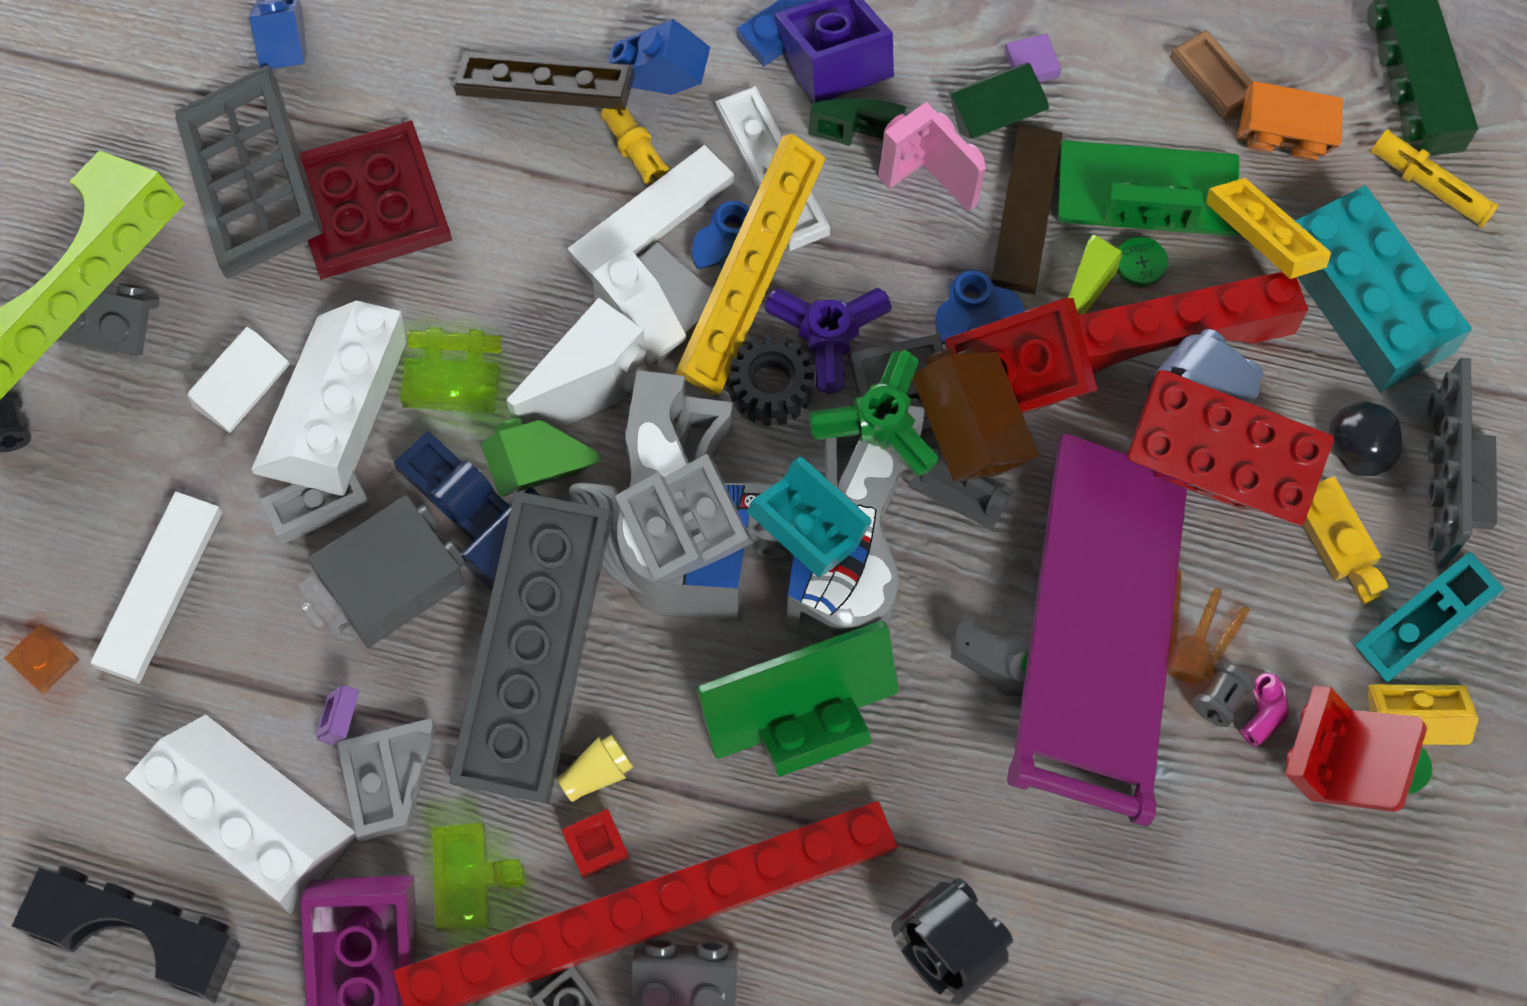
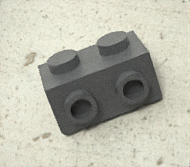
M118 283L117 289L106 287L58 340L134 356L142 355L149 309L158 308L160 298L145 295L146 288L138 285Z
M653 938L645 943L636 944L632 961L631 1006H735L738 949L728 948L725 943L719 941H703L698 943L697 946L676 945L673 940L665 938Z

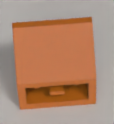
M1253 81L1247 87L1236 139L1247 141L1246 148L1250 150L1272 153L1274 148H1284L1291 150L1290 157L1306 161H1317L1318 156H1325L1340 147L1342 139L1343 98Z

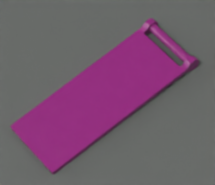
M1064 434L1058 439L1015 752L1008 769L1007 782L1009 786L1026 790L1030 786L1126 815L1131 823L1146 827L1151 824L1156 813L1157 803L1154 796V783L1187 489L1154 477L1156 471L1128 461L1126 458L1127 454L1070 434ZM1033 754L1136 785L1135 793L1133 796H1129L1035 767Z

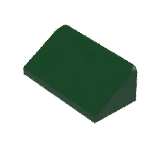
M1029 62L949 92L959 133L970 139L980 137L1050 109L1046 95Z

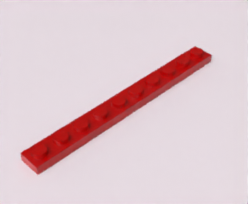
M878 800L393 970V974L403 1006H464L893 853L898 846Z

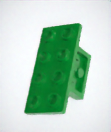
M1065 140L1061 143L1058 221L1071 224L1236 236L1238 232L1206 204L1209 188L1239 180V156L1231 153Z
M883 620L697 687L706 729L715 758L720 759L762 743L778 777L871 744L869 729L858 708L896 695L899 692L889 628Z

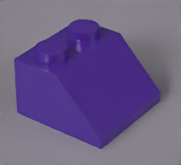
M815 0L775 13V22L795 78L814 103L830 100L838 95L862 87H868L894 77L893 32L865 0Z

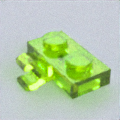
M483 822L432 827L435 929L438 932L489 928L488 887L516 888L525 886L524 865H521L520 859L487 862L486 826Z

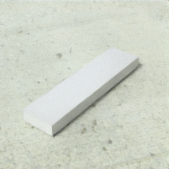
M754 86L715 101V110L758 191L782 139V135L759 91ZM812 192L787 244L788 251L830 235V226Z
M704 145L567 248L568 257L592 281L591 273L626 249L630 248L636 256L641 254L734 182V174Z
M175 491L90 662L94 668L140 684L222 515L219 506Z

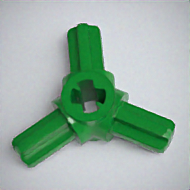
M906 350L894 351L890 356L880 383L871 385L864 397L854 398V406L811 412L809 415V426L813 439L823 440L858 435L860 442L866 441L871 445L879 446L882 450L890 447L916 476L925 475L932 470L938 462V457L912 428L915 419L908 413L911 399L907 392L919 365L918 359ZM880 413L887 414L884 420L878 419Z

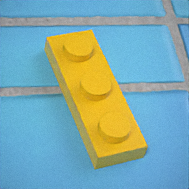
M1246 178L1209 188L1206 204L1288 278L1292 279L1327 268L1331 252Z

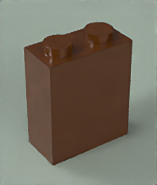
M971 348L954 354L952 349H946L926 358L927 366L915 372L913 377L914 384L953 482L1003 475L1040 457L998 352L978 353L977 348Z

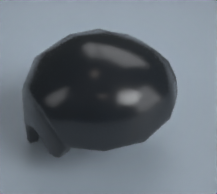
M1359 401L1340 409L1330 422L1329 434L1334 437L1331 452L1334 456L1338 455L1345 461L1351 474L1356 476H1377L1390 470L1399 458L1402 448L1401 426L1398 418L1388 408L1368 401Z

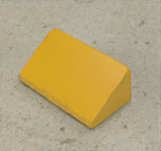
M1372 684L1368 686L1370 712L1417 716L1423 720L1427 726L1423 745H1468L1473 741L1479 718L1466 685Z

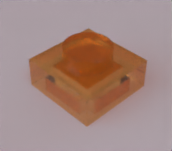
M42 623L4 657L42 695L79 661L76 655Z

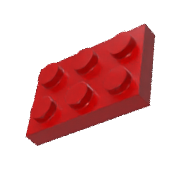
M1063 298L945 339L947 349H952L954 354L971 348H977L978 353L998 352L1022 414L1098 391L1074 298Z

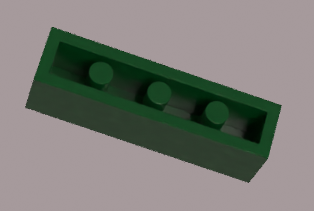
M1374 0L1369 5L1367 11L1368 25L1372 31L1375 30L1379 42V62L1382 67H1386L1389 75L1390 98L1392 103L1397 104L1402 118L1401 135L1403 140L1409 142V145L1419 152L1422 149L1430 153V156L1465 152L1479 128L1438 0Z

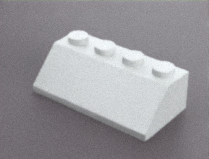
M356 300L317 316L253 464V474L340 496L345 495L352 471H355L406 345L401 311Z
M207 715L161 738L125 778L143 797L290 915L301 903L300 897L311 879H321L356 837L354 830Z

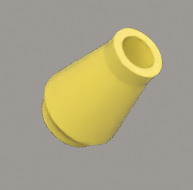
M611 734L603 740L598 737L556 779L571 802H574L584 795L626 779L625 773L634 766L617 739Z

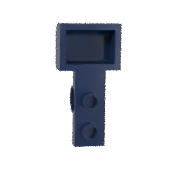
M427 431L394 462L395 469L473 540L461 553V556L465 561V566L490 590H493L512 504L509 505L500 498L487 478L475 466L465 460L462 462L435 436ZM529 487L524 492L527 494L541 496L532 487Z

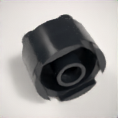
M960 878L955 879L951 884L947 882L938 883L895 919L891 925L894 938L901 932L903 933L908 944L901 952L915 972L937 994L941 995L946 989L955 994L950 1002L956 1005L963 1003L1008 963L1007 947L1013 943L1012 935L1007 927L996 918L989 919L976 904L978 898L973 889Z

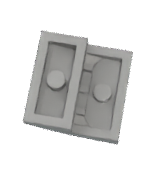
M708 454L701 456L665 477L657 472L615 495L656 583L690 573L753 543L713 459Z

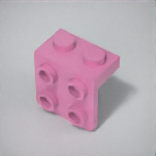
M926 101L907 116L904 114L898 115L886 126L880 155L878 178L889 189L923 165L967 211L977 206L986 171L985 159L976 146L967 144L955 132L952 122L945 114L937 113Z

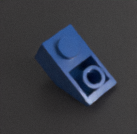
M301 0L256 1L249 19L259 68L261 69L267 65L273 69L305 64L307 50Z
M671 19L616 42L609 53V63L633 65L635 78L632 88L673 95L702 84L711 47L676 20Z

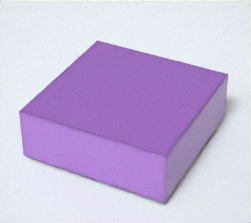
M1047 33L1006 43L1004 53L1010 68L1029 62L1039 82L1060 77L1061 67Z
M342 685L327 695L315 736L317 741L334 745L346 738L360 690Z

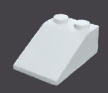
M598 298L506 400L510 419L520 417L523 424L541 419L559 429L618 404L627 392L633 394L637 370L647 371L644 329Z

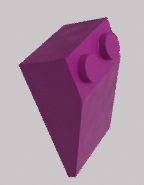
M414 876L311 879L300 897L306 1006H403L393 970L416 963L417 923Z

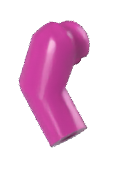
M1271 672L1262 673L1255 679L1254 700L1256 715L1240 730L1242 737L1251 746L1256 748L1287 720L1289 715L1285 685L1276 674Z

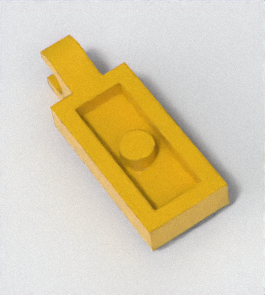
M1333 476L1319 482L1306 521L1303 524L1306 532L1334 581L1348 576L1357 597L1363 605L1381 598L1380 592L1386 590L1388 584L1383 574L1372 565L1377 564L1382 556L1336 477Z

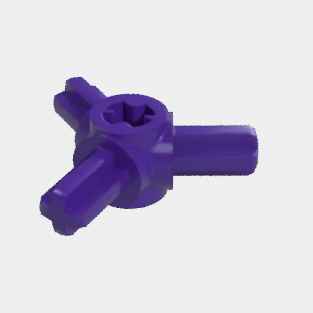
M776 288L768 296L764 309L767 313L799 329L798 336L808 342V351L811 355L815 356L816 388L820 392L832 395L835 392L842 391L844 388L843 356L850 351V341L859 336L860 327L890 312L892 305L887 293L880 288H875L847 304L842 300H816L812 305L780 288Z

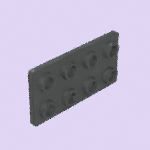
M1462 357L1450 373H1445L1441 387L1437 393L1433 392L1428 403V419L1434 420V435L1431 436L1428 445L1429 463H1434V478L1431 479L1428 488V505L1434 507V522L1431 523L1428 531V549L1434 551L1435 567H1446L1472 536L1473 528L1492 530L1497 524L1496 436L1472 434L1471 358Z

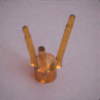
M1178 570L1169 657L1166 669L1167 674L1177 680L1193 685H1201L1205 677L1212 678L1213 667L1220 660L1241 628L1250 609L1247 606L1241 607L1210 653L1211 645L1205 639L1222 594L1219 588H1214L1205 606L1195 636L1183 635L1181 642H1177L1182 572Z

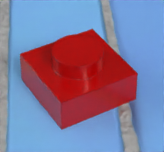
M608 809L561 829L582 880L629 859L628 852Z

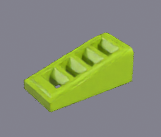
M1092 235L1091 239L1087 242L1068 298H1074L1078 315L1088 313L1115 277L1122 258L1121 250L1096 235Z

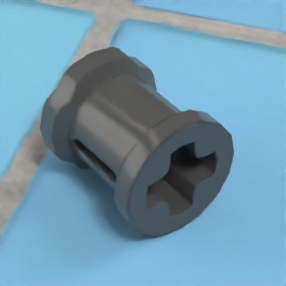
M1219 661L1213 667L1214 677L1202 694L1194 696L1191 705L1207 721L1221 727H1228L1234 720L1232 712L1244 694L1252 692L1255 685L1253 679L1245 671L1228 662Z

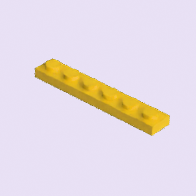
M793 133L782 136L675 371V374L685 376L686 381L710 396L720 395L730 374L732 358H737V350L744 343L826 159L825 156Z

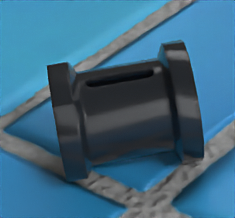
M8 391L0 400V452H11L21 449L31 441L29 429L22 424L19 409L22 407L23 401L21 395L17 392Z

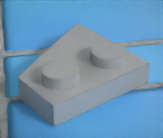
M432 718L337 742L355 834L359 842L409 829L435 734Z

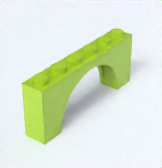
M99 150L69 181L84 199V216L74 241L58 263L41 280L20 296L0 306V400L185 205L159 172Z

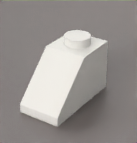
M630 248L591 273L595 300L598 298L602 299L644 329L646 362L649 365L686 340V334L658 281Z

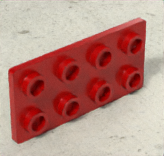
M1159 370L1155 375L1126 458L1132 463L1156 471L1154 476L1156 478L1234 508L1257 510L1294 525H1303L1332 448L1334 437L1331 434L1166 370Z

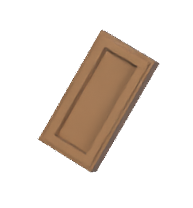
M1207 29L1172 50L1170 55L1171 61L1223 120L1243 109L1247 87L1253 81Z

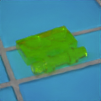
M428 326L426 331L409 330L408 348L426 350L424 359L406 358L400 398L402 407L496 413L500 367L499 363L483 362L484 353H502V335L485 334L484 329H469L468 333L444 332L443 327ZM443 350L467 352L466 361L442 360Z

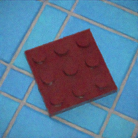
M412 120L300 152L323 226L321 227L322 234L308 240L320 280L452 241L451 232Z

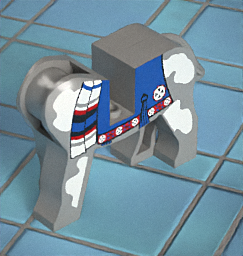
M637 370L625 434L627 459L631 469L630 487L657 472L665 477L705 454L712 458L720 445L731 434L733 402L688 397L685 394V376ZM910 406L908 413L915 419L912 428L921 436L925 409L923 407ZM681 411L676 429L674 430L673 421ZM880 413L878 419L884 420L887 414ZM858 435L825 439V478L871 518L872 523L856 551L821 578H818L800 560L793 556L787 602L786 628L818 643L881 620L885 621L888 625L891 619L898 589V572L880 524L897 489L902 460L890 447L882 450L879 446L871 445L866 441L860 442ZM581 482L571 485L569 490V497L572 502L606 508L613 512L602 568L611 578L625 586L632 598L640 606L655 614L738 621L748 550H757L758 554L768 558H783L786 554L793 555L747 513L752 500L773 485L725 483L753 543L690 573L656 583L615 498V495L619 494L615 487Z

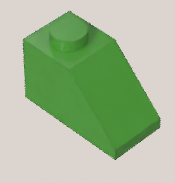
M520 417L502 422L493 427L496 434L480 444L500 498L514 494L515 491L521 492L529 487L534 488L582 473L601 462L597 451L541 419L526 424L522 423Z

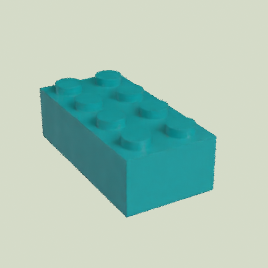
M1366 185L1295 220L1331 252L1327 268L1298 276L1297 278L1380 393L1457 352L1472 331V327Z

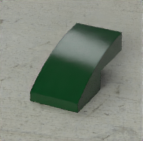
M860 98L816 102L812 104L810 109L809 134L847 146H851L856 132L883 140L886 126L898 115H905L906 106L892 102Z

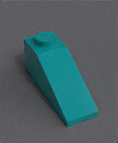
M1469 551L1362 638L1355 646L1388 683L1505 593L1507 589L1476 554Z

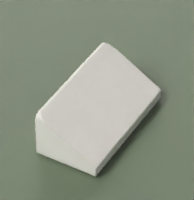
M246 327L191 388L187 397L195 410L228 433H231L287 369L290 363L260 335Z

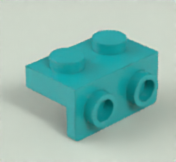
M798 457L792 461L784 478L754 498L747 510V513L818 578H821L856 551L872 523L871 518L803 457Z

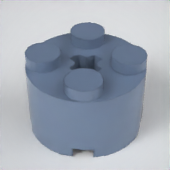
M1211 329L1203 330L1200 335H1191L1184 338L1157 370L1169 371L1251 404L1259 395V382L1263 378V371L1257 363L1245 359L1235 349L1226 344L1224 337L1220 333ZM1156 373L1153 375V377L1150 379V381H1149V383H1148V391H1149V392H1150V389H1151V386H1152V383H1153V381H1154V378H1155Z

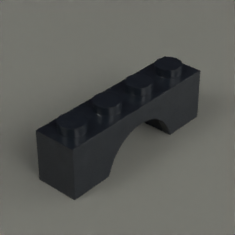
M59 866L56 873L38 868L12 923L13 928L28 937L73 953L86 940L102 931L113 928L138 930L146 935L153 948L156 979L168 987L216 1003L240 947V944L227 934L230 926L205 916L200 917L198 924L180 918L182 909L161 900L153 899L150 907L135 902L133 899L136 893L113 883L106 882L103 890L87 885L86 882L89 878L87 875L65 866Z

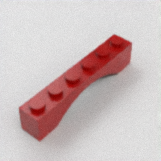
M1283 272L1078 316L1092 370L1095 373L1145 353L1178 346L1187 336L1200 335L1205 329H1211L1220 333L1225 341H1240L1250 344L1295 335L1309 309L1297 277L1290 279Z

